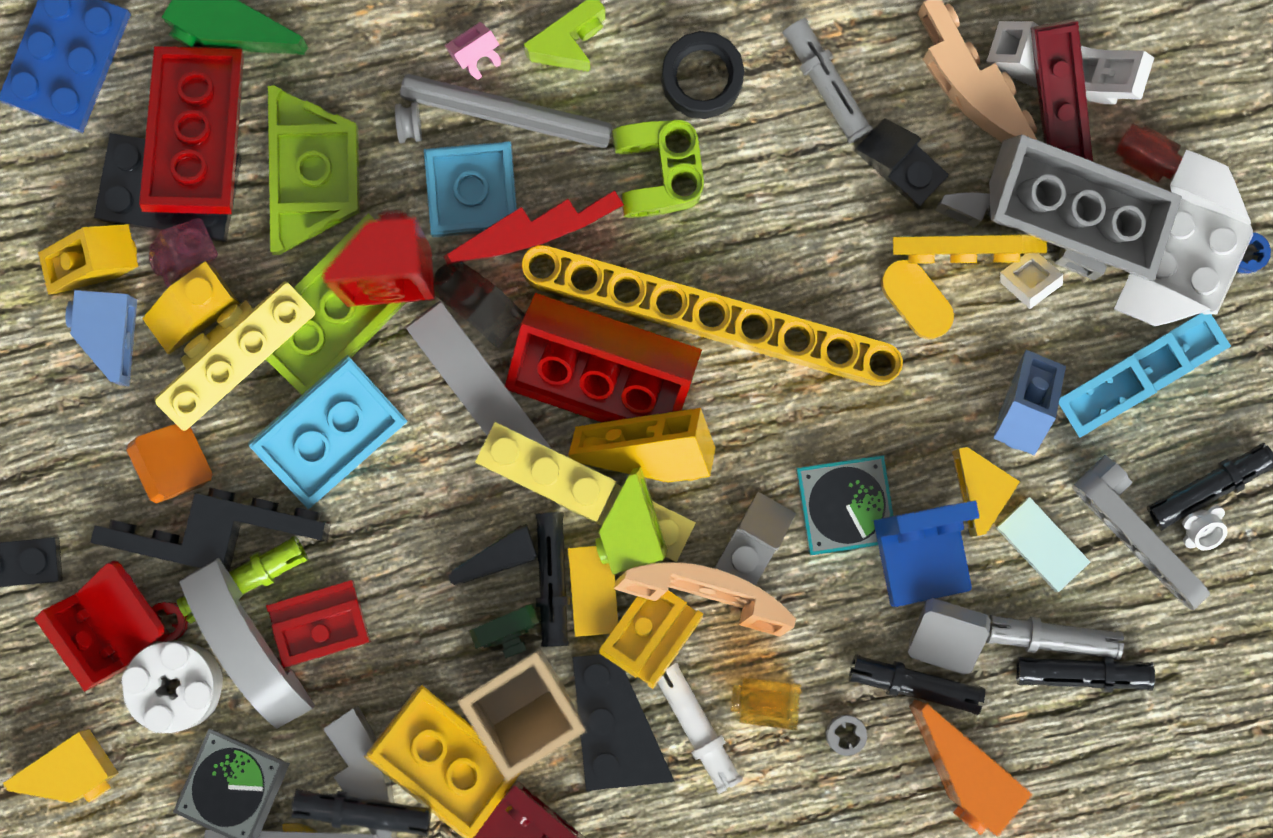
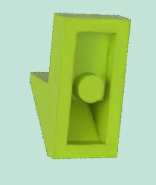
M585 0L524 44L525 55L530 62L580 71H591L590 61L576 40L581 38L582 41H586L603 28L601 22L606 19L604 5L600 0Z

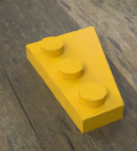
M1031 235L893 237V255H908V263H935V254H950V263H977V254H993V263L1020 262V253H1047V242Z

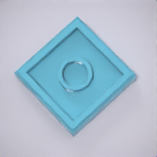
M511 141L424 149L432 237L477 234L517 210Z

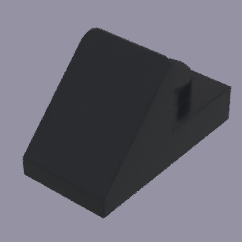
M884 118L854 151L911 204L919 209L947 179L949 174L918 146L921 141L918 135Z

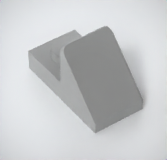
M757 492L714 568L733 574L756 586L774 552L779 549L796 513Z

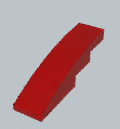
M614 190L579 212L575 210L570 200L566 199L530 221L523 208L520 207L444 255L443 258L447 264L489 259L529 249L584 228L624 206Z

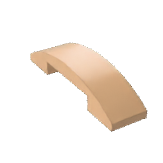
M688 563L643 565L626 570L615 581L614 585L615 590L657 601L670 587L742 608L739 625L779 637L795 627L796 618L786 607L767 592L733 574L702 565Z

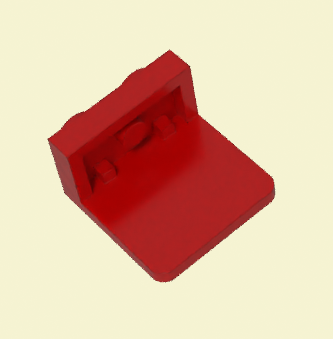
M116 560L105 564L76 594L42 610L34 618L84 692L125 670L137 654L151 646L164 634V626L156 612L150 607L136 587L131 576Z

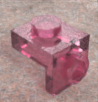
M200 218L161 230L149 247L150 265L156 275L162 276L166 287L171 286L184 277L194 267L199 266L205 261L207 263L212 262L218 256L208 231Z

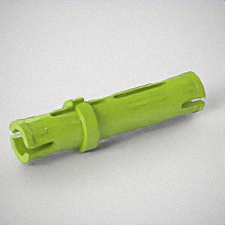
M292 536L289 540L263 554L256 552L250 555V561L228 573L242 594H245L262 584L266 587L273 584L275 577L308 561V556L303 545L299 543V539L296 536ZM185 596L178 598L177 604L184 617L188 615L186 617L187 622L190 624L194 623L196 620Z

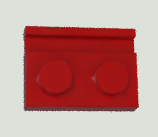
M353 580L266 605L283 668L371 642Z

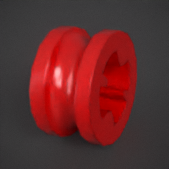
M162 602L151 607L157 616L164 610L167 615L175 614L178 620V624H172L176 628L175 631L169 634L168 630L164 629V634L157 641L170 642L178 640L185 634L189 624L186 620L188 615L185 617L182 615L177 603Z

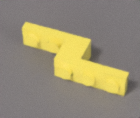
M494 422L475 461L476 464L528 488L601 526L622 489V486L618 485L617 481ZM652 501L668 550L665 557L677 562L696 522Z

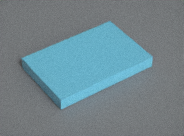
M347 355L250 440L248 446L309 510L408 421Z

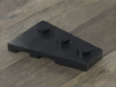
M601 654L572 657L578 715L586 729L580 735L586 791L675 782L625 670Z

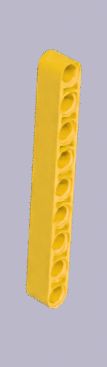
M543 245L532 247L525 253L522 259V270L525 279L531 287L537 290L868 385L883 386L890 383L900 374L903 367L901 353L895 346L889 343ZM547 258L555 264V269L549 277L542 279L531 274L530 267L536 259ZM589 270L593 272L597 277L595 286L586 291L577 289L572 284V279L578 271ZM622 282H631L638 287L640 294L633 302L623 303L615 297L614 290L616 286ZM664 294H673L679 298L682 305L681 309L676 314L665 315L657 308L656 302L658 298ZM706 306L719 308L723 314V322L716 327L704 325L699 318L700 310ZM748 318L761 320L765 326V335L759 339L746 337L741 328L742 322ZM790 330L803 332L807 338L806 349L799 352L790 350L784 342L785 333ZM832 342L845 344L849 350L848 361L843 364L832 362L827 355L828 344ZM883 354L888 357L891 362L889 375L879 376L871 370L869 363L872 355Z

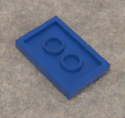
M38 0L0 92V102L83 133L131 13L127 9L103 0Z

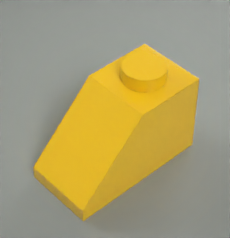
M129 224L82 227L38 252L48 294H57L116 279L139 267L137 248L132 240Z
M205 261L169 286L142 319L166 353L171 354L216 322L218 317L233 304L240 305V303L217 270Z
M88 729L76 733L3 784L7 791L68 803L84 797L90 803L111 789L107 781L119 773L91 730Z

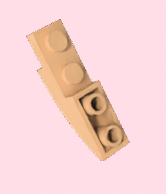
M942 0L924 1L917 14L934 46L928 48L923 61L946 95L970 120L1000 142L1019 135H1025L1037 140L1035 133H1037L1035 121L1026 109L1023 111L1020 109L1014 97L1017 93L1016 87L1009 74L1005 71L1001 73L996 63L980 71L978 65L981 62L978 52L970 41L964 42L957 29L960 27L959 18L951 4L947 3L944 5Z

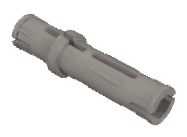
M803 18L786 28L782 34L787 38L801 61V72L804 76H810L828 109L847 137L848 143H854L870 133L873 127L868 123L851 92L831 62L833 59L832 53L829 49H823L808 24L807 18Z
M995 615L989 616L991 620V633L986 640L988 644L997 643L1025 647L1026 652L1036 653L1038 649L1098 657H1113L1114 660H1120L1123 654L1124 643H1118V641L1124 640V635L1121 631L1112 632L1042 623L1038 617H1030L1027 621L996 617Z

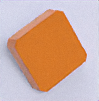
M176 424L140 435L128 443L126 451L150 501L155 503L163 502L201 488L212 479L213 473L191 427L183 431Z

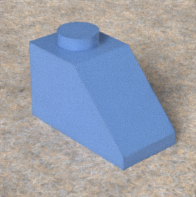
M74 290V299L68 302L65 315L66 325L71 327V336L110 382L120 386H129L137 299L128 294Z
M1025 350L999 412L993 439L1005 443L1013 449H1019L1035 456L1056 419L1066 370L1065 365Z

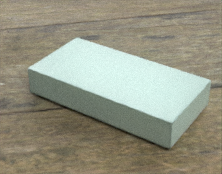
M1030 497L1026 498L995 527L1055 592H1060L1090 563L1085 555Z

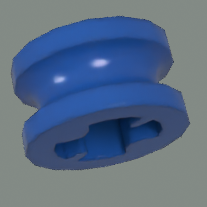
M1253 233L1249 245L1252 244L1257 249L1253 255L1258 256L1257 261L1252 259L1246 263L1242 260L1237 269L1238 273L1250 274L1267 265L1271 257V248L1264 236Z

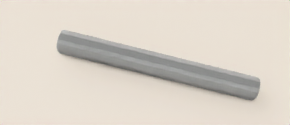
M411 74L405 75L401 83L400 97L404 100L601 148H606L611 139L612 125L608 122Z

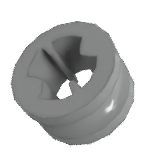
M412 102L408 108H404L401 103L395 104V120L399 143H405L406 139L410 137L414 138L416 142L422 141L418 103Z
M847 714L839 715L833 718L827 725L825 732L826 741L830 748L838 754L844 756L855 755L865 746L867 730L864 724L856 717ZM849 722L855 725L853 733L858 736L857 741L854 745L847 742V747L838 746L840 738L834 734L835 730L839 725L846 728L845 723Z

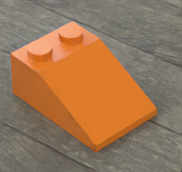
M914 699L909 707L948 798L958 805L953 813L980 835L987 829L998 837L1033 794L928 704Z

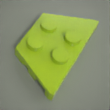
M268 86L270 253L280 255L360 213L358 126L355 122L337 114H331L316 104L292 96L277 86Z

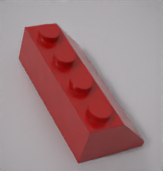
M407 212L379 214V220L367 221L324 270L323 281L347 307L435 300L432 248L416 218H408Z
M535 293L520 326L505 387L508 391L599 422L682 411L702 349Z

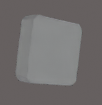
M935 598L926 600L909 639L908 654L913 659L961 674L971 673L989 636L991 620L986 614Z

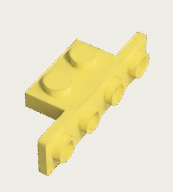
M283 282L255 308L247 300L240 306L237 304L231 305L218 317V325L206 336L203 333L197 335L184 348L186 354L181 357L186 370L154 398L156 405L181 430H187L315 315V311L288 282Z

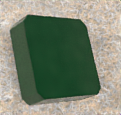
M529 604L468 631L476 649L502 644L504 647L502 651L507 659L527 650L524 641H521L520 635L529 632V629L535 627V624L541 621L534 604Z

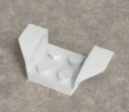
M1186 150L1170 185L1171 192L1181 195L1182 199L1154 281H1150L1130 273L1114 310L1152 326L1171 323L1200 313L1205 315L1218 314L1253 236L1250 218L1228 166L1189 150Z

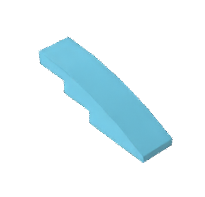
M1200 313L1060 397L1059 405L1080 438L1157 393L1158 390L1230 348L1231 345L1212 314L1205 315Z

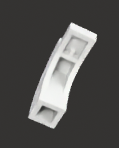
M999 21L986 62L990 65L996 63L1001 72L1005 71L1010 77L1037 87L1031 27L1039 25L1033 21ZM1081 46L1088 102L1116 105L1117 99H1142L1154 57L1145 51L1100 50Z

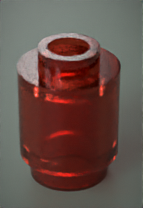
M1134 123L1130 125L1114 152L1123 158L1121 163L1156 183L1163 176L1170 180L1176 173L1183 156L1178 154L1181 147L1180 144L1145 124L1141 128Z

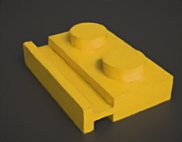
M669 590L657 601L637 596L601 646L599 653L635 678H640L648 684L647 686L654 689L702 620L704 613L694 610L687 605V602Z

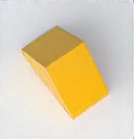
M959 448L952 451L962 501L976 500L980 517L967 520L970 537L985 535L1020 481L970 448Z

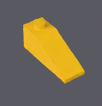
M701 408L576 426L568 456L580 464L630 474L633 469L641 467L645 478L669 483L710 477L715 445Z

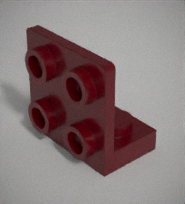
M518 780L505 794L474 836V838H586Z

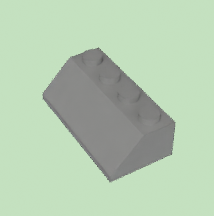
M1025 135L1003 140L989 182L991 221L1150 281H1154L1182 199L1181 195Z

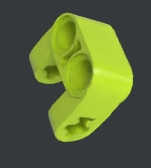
M684 120L650 121L623 125L612 130L615 153L634 154L658 150L663 186L636 189L622 193L621 200L624 204L622 207L625 218L663 215L692 208L699 202L704 188V176L698 135L690 123ZM682 135L689 141L690 146L682 153H674L667 148L665 142L670 136ZM680 177H687L695 183L696 190L691 195L680 196L672 189L673 181Z

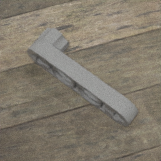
M1104 455L1072 486L1073 490L1182 604L1194 611L1210 595L1209 590L1119 497L1133 482L1120 465Z

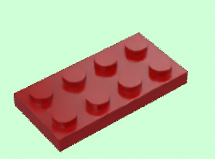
M154 46L139 202L142 212L232 214L244 65L242 49Z

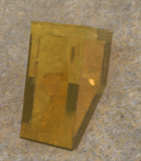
M741 676L740 685H732L730 712H738L737 720L739 723L797 730L801 684L794 680Z

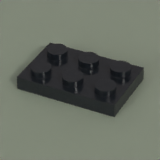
M110 133L94 219L101 222L119 225L129 224L131 227L227 242L231 214L142 212L139 202L145 139ZM239 154L236 156L233 203L242 160Z

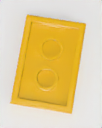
M423 685L416 688L364 755L365 759L423 806L432 807V813L463 838H474L521 774L519 773L506 781L473 726Z

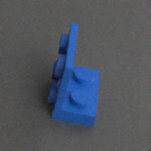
M976 500L873 520L889 602L892 607L971 591L972 585L961 531L965 530L963 521L980 518Z

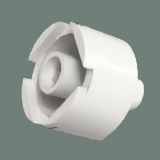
M185 641L162 642L145 648L135 656L122 676L123 697L128 711L138 723L156 733L179 732L204 722L215 711L223 685L220 666L212 654L198 645ZM178 678L181 685L176 688V693L169 694L166 689L170 684L169 679Z

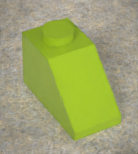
M641 467L633 469L629 474L599 531L600 538L595 539L599 558L602 564L609 563L612 575L664 560L668 551Z

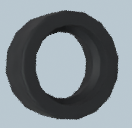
M698 31L684 35L671 45L663 60L661 83L665 97L675 110L691 118L708 119L723 114L734 105L741 93L745 69L741 54L730 40L717 33ZM700 50L710 51L718 55L726 64L728 71V82L723 92L715 98L708 100H697L686 95L679 87L677 80V70L682 59L690 53Z

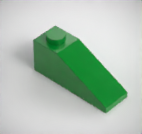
M171 0L162 15L163 20L171 28L169 35L188 47H193L197 43L204 48L242 49L244 52L304 55L309 48L302 36L239 0Z

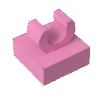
M481 22L445 45L453 60L462 69L466 67L467 71L477 80L482 77L476 66L477 61L481 57H489V60L496 67L501 65L499 55L493 50L499 46V43L491 30Z

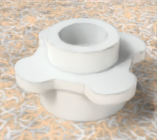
M1215 505L1208 511L1199 510L1185 517L1182 524L1186 529V536L1183 539L1186 547L1211 550L1225 540L1227 527L1221 520L1225 515V511L1221 506Z

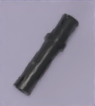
M1263 442L1231 461L1225 459L1219 462L1218 468L1200 479L1198 478L1162 500L1160 499L1148 505L1147 510L1151 519L1163 531L1175 522L1211 504L1218 498L1232 491L1238 493L1244 490L1245 484L1273 469V452Z
M537 513L535 515L537 519L540 598H536V607H540L541 647L569 646L567 606H571V597L566 596L563 534L564 513Z
M855 654L852 664L855 665L850 667L849 682H857L886 690V694L889 696L897 697L899 693L971 712L974 715H979L982 710V706L978 704L979 702L984 703V687H975L907 669L904 663L894 661L892 665L861 657L858 654Z
M1018 657L1016 681L1017 685L1092 687L1101 688L1102 692L1111 693L1113 689L1153 691L1155 668L1153 662L1114 661L1113 657H1102L1101 661Z
M296 789L291 809V817L294 819L331 823L333 828L341 829L343 825L360 826L370 829L409 833L428 837L432 816V807L360 799L347 796V792L337 791L336 794H324Z

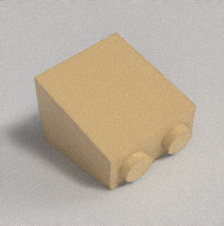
M541 649L458 701L506 781L586 731L563 683Z

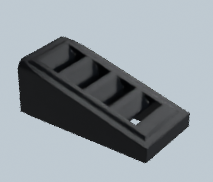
M524 524L517 527L454 569L448 575L450 583L458 586L537 560L538 555L528 525Z

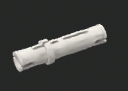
M678 663L673 664L665 671L658 681V685L695 749L691 753L695 760L700 758L717 788L716 791L720 794L726 791L728 787L731 788L740 783L743 779L739 776L723 747L726 743L723 736L716 735L679 669Z

